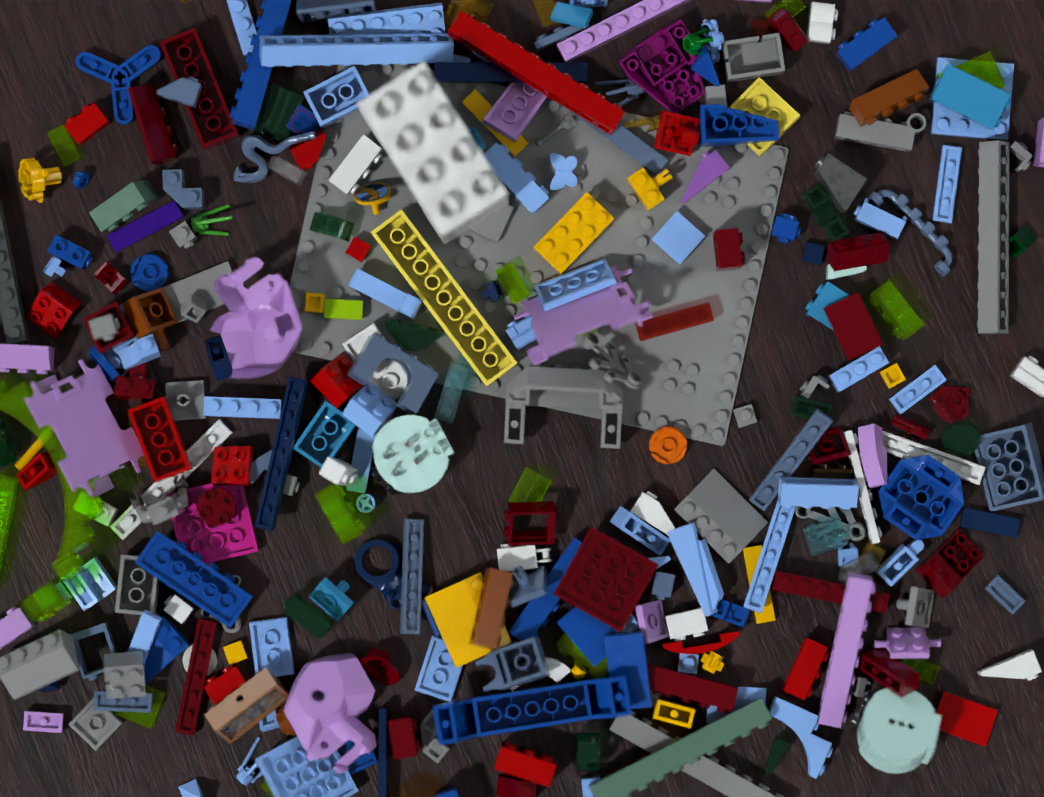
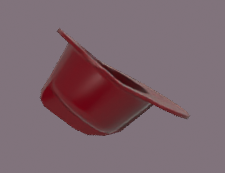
M371 647L366 657L359 661L364 671L381 684L393 685L400 679V674L391 664V658L386 651Z

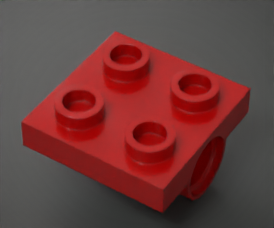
M662 110L653 148L691 156L693 146L697 144L699 139V130L697 128L700 119Z
M251 446L215 447L211 484L213 486L250 485L253 448Z

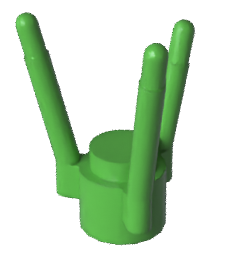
M227 204L205 213L197 214V217H191L193 232H199L200 235L228 236L229 232L206 229L209 228V223L231 220L232 216L208 219L206 216L227 209L230 205Z

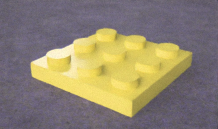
M760 77L729 107L749 114L777 120L779 138L800 118V114ZM776 141L748 143L746 145L761 157Z

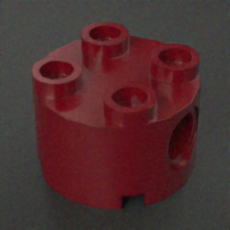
M225 488L206 490L200 496L197 503L199 517L211 526H222L234 519L238 509L235 496Z

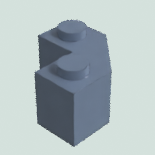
M182 169L162 170L163 190L185 210L204 209V190L202 188H185L184 171Z

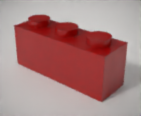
M805 637L782 690L803 700L806 697L809 698L814 688L811 686L813 680H817L821 673V669H819L821 662H825L829 655L828 647Z

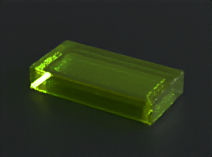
M64 124L47 132L64 167L82 159Z
M512 262L495 271L513 305L530 296Z

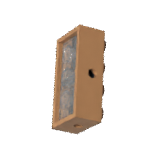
M267 668L258 671L248 682L241 684L240 688L235 692L227 695L218 705L211 707L209 712L205 714V717L214 731L231 744L285 703L289 693L282 682Z

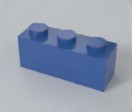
M876 18L869 24L870 28L865 32L861 29L853 35L854 40L851 42L846 40L838 46L839 50L836 55L849 72L896 39L898 35L885 18L881 20Z

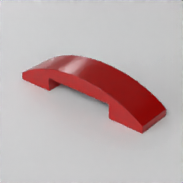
M739 631L719 633L720 641L683 647L682 641L662 643V647L682 654L706 653L729 644L739 636Z

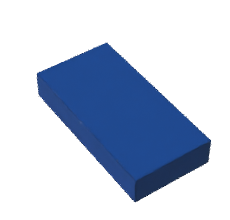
M95 345L89 349L88 356L96 365L99 364L105 376L113 383L116 380V376H119V373L103 354L98 352Z

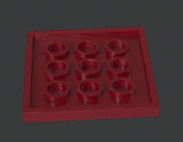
M591 527L553 595L615 630L622 632L659 564Z

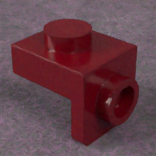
M107 261L94 273V276L114 295L128 282Z

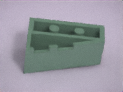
M148 179L133 181L93 209L89 214L101 232L109 231L110 233L119 227L118 224L130 220L134 217V214L146 209L148 205L158 200L159 196Z

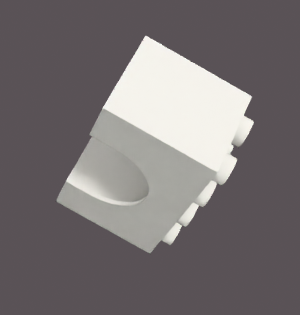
M424 61L357 103L364 120L399 170L444 245L509 204L508 193Z

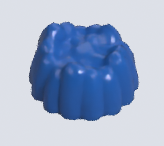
M76 171L72 182L77 189H81L88 184L90 176L86 172Z

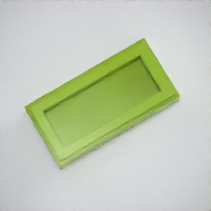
M325 299L324 318L363 320V301Z

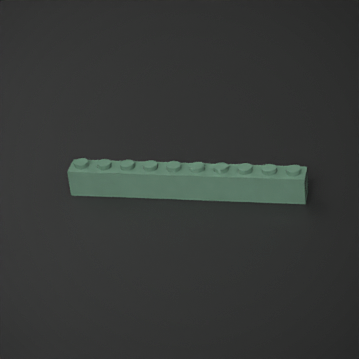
M759 698L588 787L593 797L632 796L631 792L638 788L639 791L649 787V782L653 780L659 782L665 779L666 773L672 771L674 774L684 769L682 765L688 762L694 764L701 760V755L707 753L709 756L718 751L717 747L723 744L725 747L735 742L734 738L740 735L744 738L752 734L751 730L758 726L761 729L769 725L768 721L772 717L762 698Z

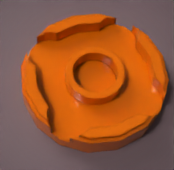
M663 426L651 435L649 450L652 457L660 463H676L686 453L687 440L684 433L678 428Z

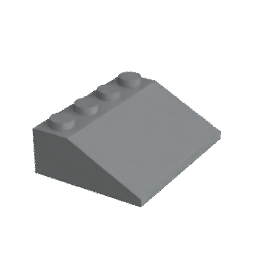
M714 468L674 508L688 524L695 523L697 533L703 539H706V542L728 564L768 523Z

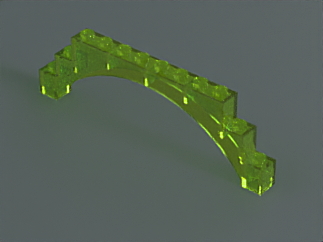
M1 380L0 411L18 419L37 436L49 452L62 483L65 498V528L60 551L52 566L60 579L67 582L85 570L83 558L80 554L76 555V553L95 542L93 538L95 533L90 525L86 526V524L105 513L103 509L105 504L95 494L90 497L87 490L82 487L76 488L75 492L71 489L58 462L66 459L65 450L52 426L45 425L39 428L24 398H31L34 394L31 384L29 385L23 381L7 391L8 387ZM88 480L87 482L89 486L91 487L92 491H94L95 488L90 480Z

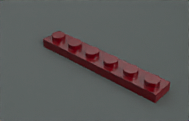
M198 618L175 732L195 735L204 692L203 687L206 682L218 623L216 621Z

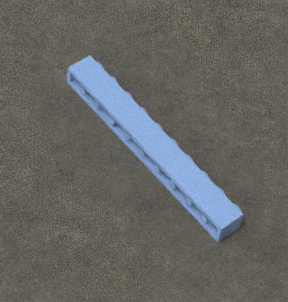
M448 33L260 36L259 57L261 66L292 67L299 65L307 67L313 65L350 66L358 64L365 66L370 64L407 65L420 64L423 61L425 64L452 62L454 41L453 38L447 35Z

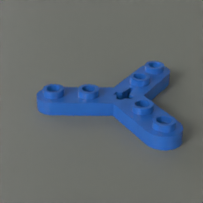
M148 45L119 66L89 52H81L76 57V65L81 71L111 84L115 120L121 125H128L134 119V108L127 88L131 87L132 81L160 61L161 52L156 46ZM119 72L126 76L122 79L123 87H120L119 80L115 79Z

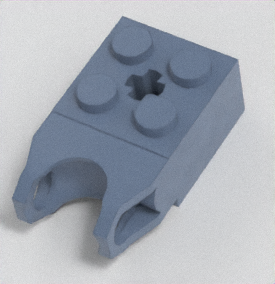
M536 637L492 651L483 659L476 661V666L492 665L496 670L495 679L483 687L485 692L494 689L507 690L550 676L540 638ZM524 658L527 659L526 666L522 665V662H524Z

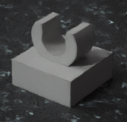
M855 676L854 685L850 686L849 693L853 696L864 697L868 693L865 691L866 684L870 685V682L866 678Z

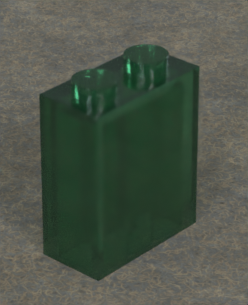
M269 82L263 97L255 131L263 135L266 132L272 134V138L280 142L291 137L293 131L286 126L299 104L304 105L305 96Z

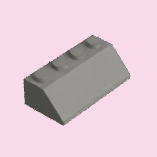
M57 630L0 657V679L14 700L80 670L73 636L62 630Z

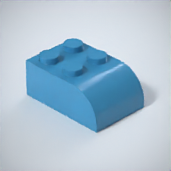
M325 401L293 449L322 468L327 457L335 458L356 425L342 415L343 412Z

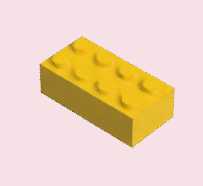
M586 192L533 249L562 275L615 218Z

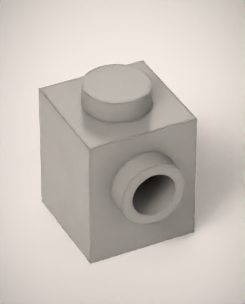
M186 221L169 231L181 249L190 248L195 244L194 241L198 239Z
M112 314L89 321L94 340L103 339L104 341L115 339L114 335L119 334L118 329L121 328L118 318H114Z

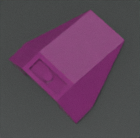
M682 19L658 29L629 49L618 61L630 80L669 112L676 114L705 94L701 76L691 69L697 57L696 55H689V52H686L683 47V40L686 34H690Z

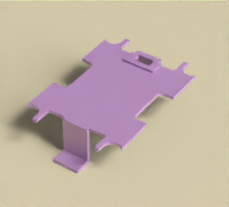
M617 265L610 268L617 284L548 311H544L539 297L521 303L520 305L524 307V310L514 315V319L517 320L530 315L532 319L530 323L538 346L526 350L532 365L548 360V356L575 346L574 338L602 325L609 324L614 330L637 321L638 326L642 327V321L652 318L653 316L648 308L650 306L649 301L637 305L627 282L622 283L620 277L632 273V269L618 271ZM617 289H620L622 295L626 293L627 295L620 297Z
M81 359L78 362L84 374L74 379L71 375L58 381L54 374L37 383L33 381L30 384L34 394L31 398H24L39 428L50 425L56 433L67 455L66 459L58 462L73 492H75L76 488L82 487L87 490L90 497L93 495L97 497L115 488L109 475L120 468L119 465L131 460L136 472H141L138 460L144 454L133 428L121 430L105 399L114 392L99 364L96 368L91 369ZM69 382L73 385V389L61 393L59 389Z

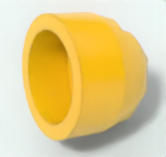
M575 663L571 669V676L575 680L583 679L588 673L578 663Z

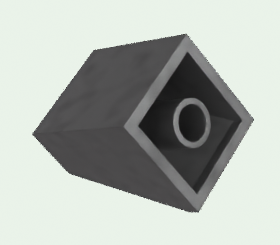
M828 153L826 157L821 156L814 166L817 170L814 174L837 211L843 214L867 178Z

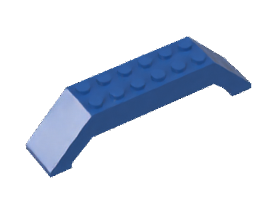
M626 676L583 679L475 696L433 706L439 745L481 736L576 721L632 715Z

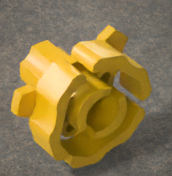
M34 157L20 161L18 174L19 182L22 183L21 191L29 201L37 200L39 203H42L43 192L46 186L61 183L62 176L59 167L43 169Z

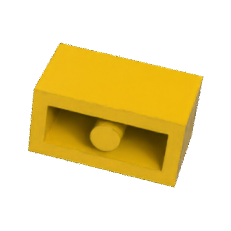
M657 698L652 717L657 720L691 728L695 708Z

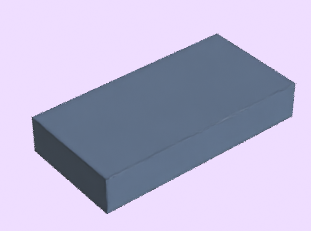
M998 574L984 587L1011 615L1026 602Z

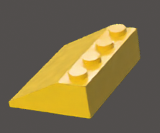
M481 572L424 597L456 668L512 643L504 625L500 628L499 635H501V641L499 646H496V649L489 650L469 645L484 580Z

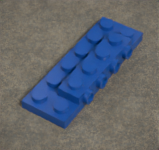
M157 530L135 560V563L231 628L253 596L234 582L235 578L227 572L223 575L218 571L220 568L211 561L207 564L202 560L204 557L197 551L191 553L187 550L188 545L181 540L177 542L172 541Z

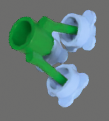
M704 19L700 31L686 34L683 40V47L686 52H689V55H698L699 50L703 47V43L709 42L711 47H708L713 64L719 62L720 52L718 50H721L724 36L722 32L718 31L717 21L715 19ZM703 34L707 38L702 39L698 36Z

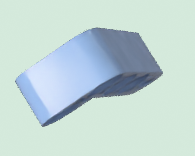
M357 268L348 283V286L412 319H415L423 303L416 297L406 294Z

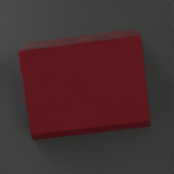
M841 426L828 429L823 433L808 453L811 465L851 455Z

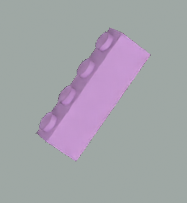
M0 344V372H10V369H17V373H29V370H36V374H48V371H53L55 348L49 346Z

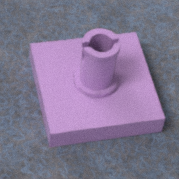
M655 600L635 606L636 619L639 624V628L636 630L643 632L645 644L669 637L662 600Z

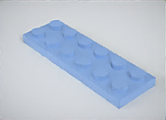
M442 3L328 16L330 35L446 33Z

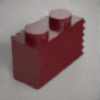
M781 7L768 17L767 20L770 21L774 30L780 33V38L786 47L791 50L797 51L809 41L788 10Z

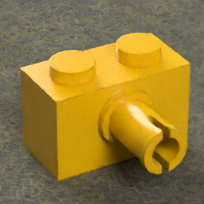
M641 168L627 178V182L648 212L665 200L659 191V187L673 179L671 174L667 175L669 173L667 168L653 178L648 175L644 168Z

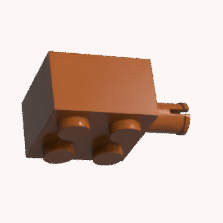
M163 287L135 296L122 304L137 340L152 334L159 351L170 347L163 331L178 323V320Z

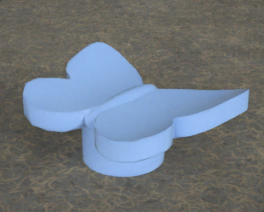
M551 153L550 161L556 171L551 181L550 189L559 190L564 188L565 185L575 187L577 185V177L573 174V170L577 166V159L574 156H569L565 159L560 154Z

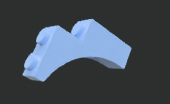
M775 696L768 710L770 715L787 724L800 738L807 755L808 775L817 779L818 775L821 776L825 769L823 763L826 757L829 758L833 751L830 741L812 734V731H816L818 728L817 719L819 716Z

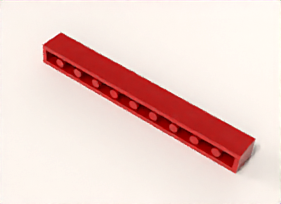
M460 11L447 35L610 136L625 113L618 104H611L606 101L602 94L593 93L587 85L577 83L567 73L562 74L553 64H546L541 61L537 54L528 53L522 45L510 42L504 34L494 32L484 22L479 23L468 12L463 13Z

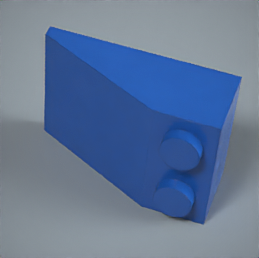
M166 616L162 617L144 664L145 681L147 683L191 645Z

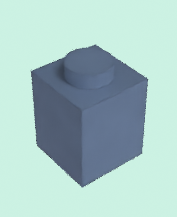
M655 571L651 594L655 595V599L666 600V597L671 598L674 574Z

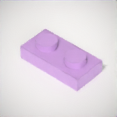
M24 711L23 730L62 733L64 713Z

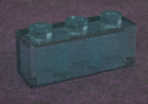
M454 360L451 361L434 416L435 419L453 424L470 365Z

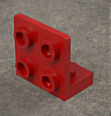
M49 282L40 290L26 315V319L57 339L70 316L80 308L82 303L53 282Z

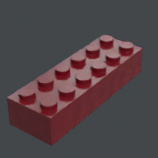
M196 28L160 41L175 81L181 78L188 79L189 76L198 79L199 83L203 86L196 108L185 106L204 151L240 137L236 125L231 124L233 118L229 117V107Z

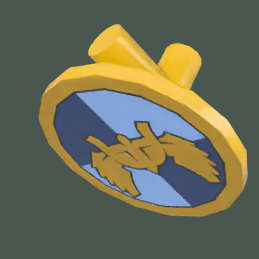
M380 182L363 185L355 191L354 200L361 205H371L373 214L378 215L381 213L379 205L390 200L391 187Z

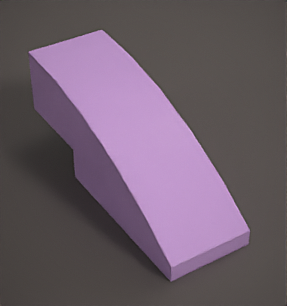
M876 424L858 427L860 455L868 486L873 488L887 485V448L883 446V428Z

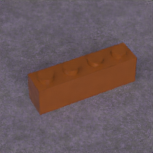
M918 69L853 99L849 110L860 127L866 124L872 125L883 116L886 118L897 109L903 110L910 103L923 100L926 97L929 86Z
M495 568L486 569L469 645L489 650L496 649V646H499L501 641V635H499L500 628L505 623V616L503 615L510 601L508 593L514 583V579H512L513 573Z

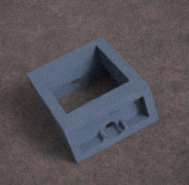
M108 622L71 634L83 679L89 678V681L100 678V673L104 672V667L89 672L78 640L104 631L111 653H118Z

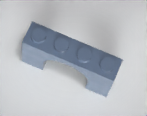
M380 334L370 335L347 376L365 385L371 379L380 362L392 360L399 363L406 372L407 384L396 406L410 415L416 414L439 374L434 371L435 369L432 366L419 362L416 356L404 353L400 346L388 343L384 336Z

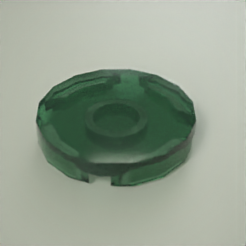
M956 421L952 423L953 425L947 426L941 435V442L945 451L951 455H969L980 444L979 431L970 422Z

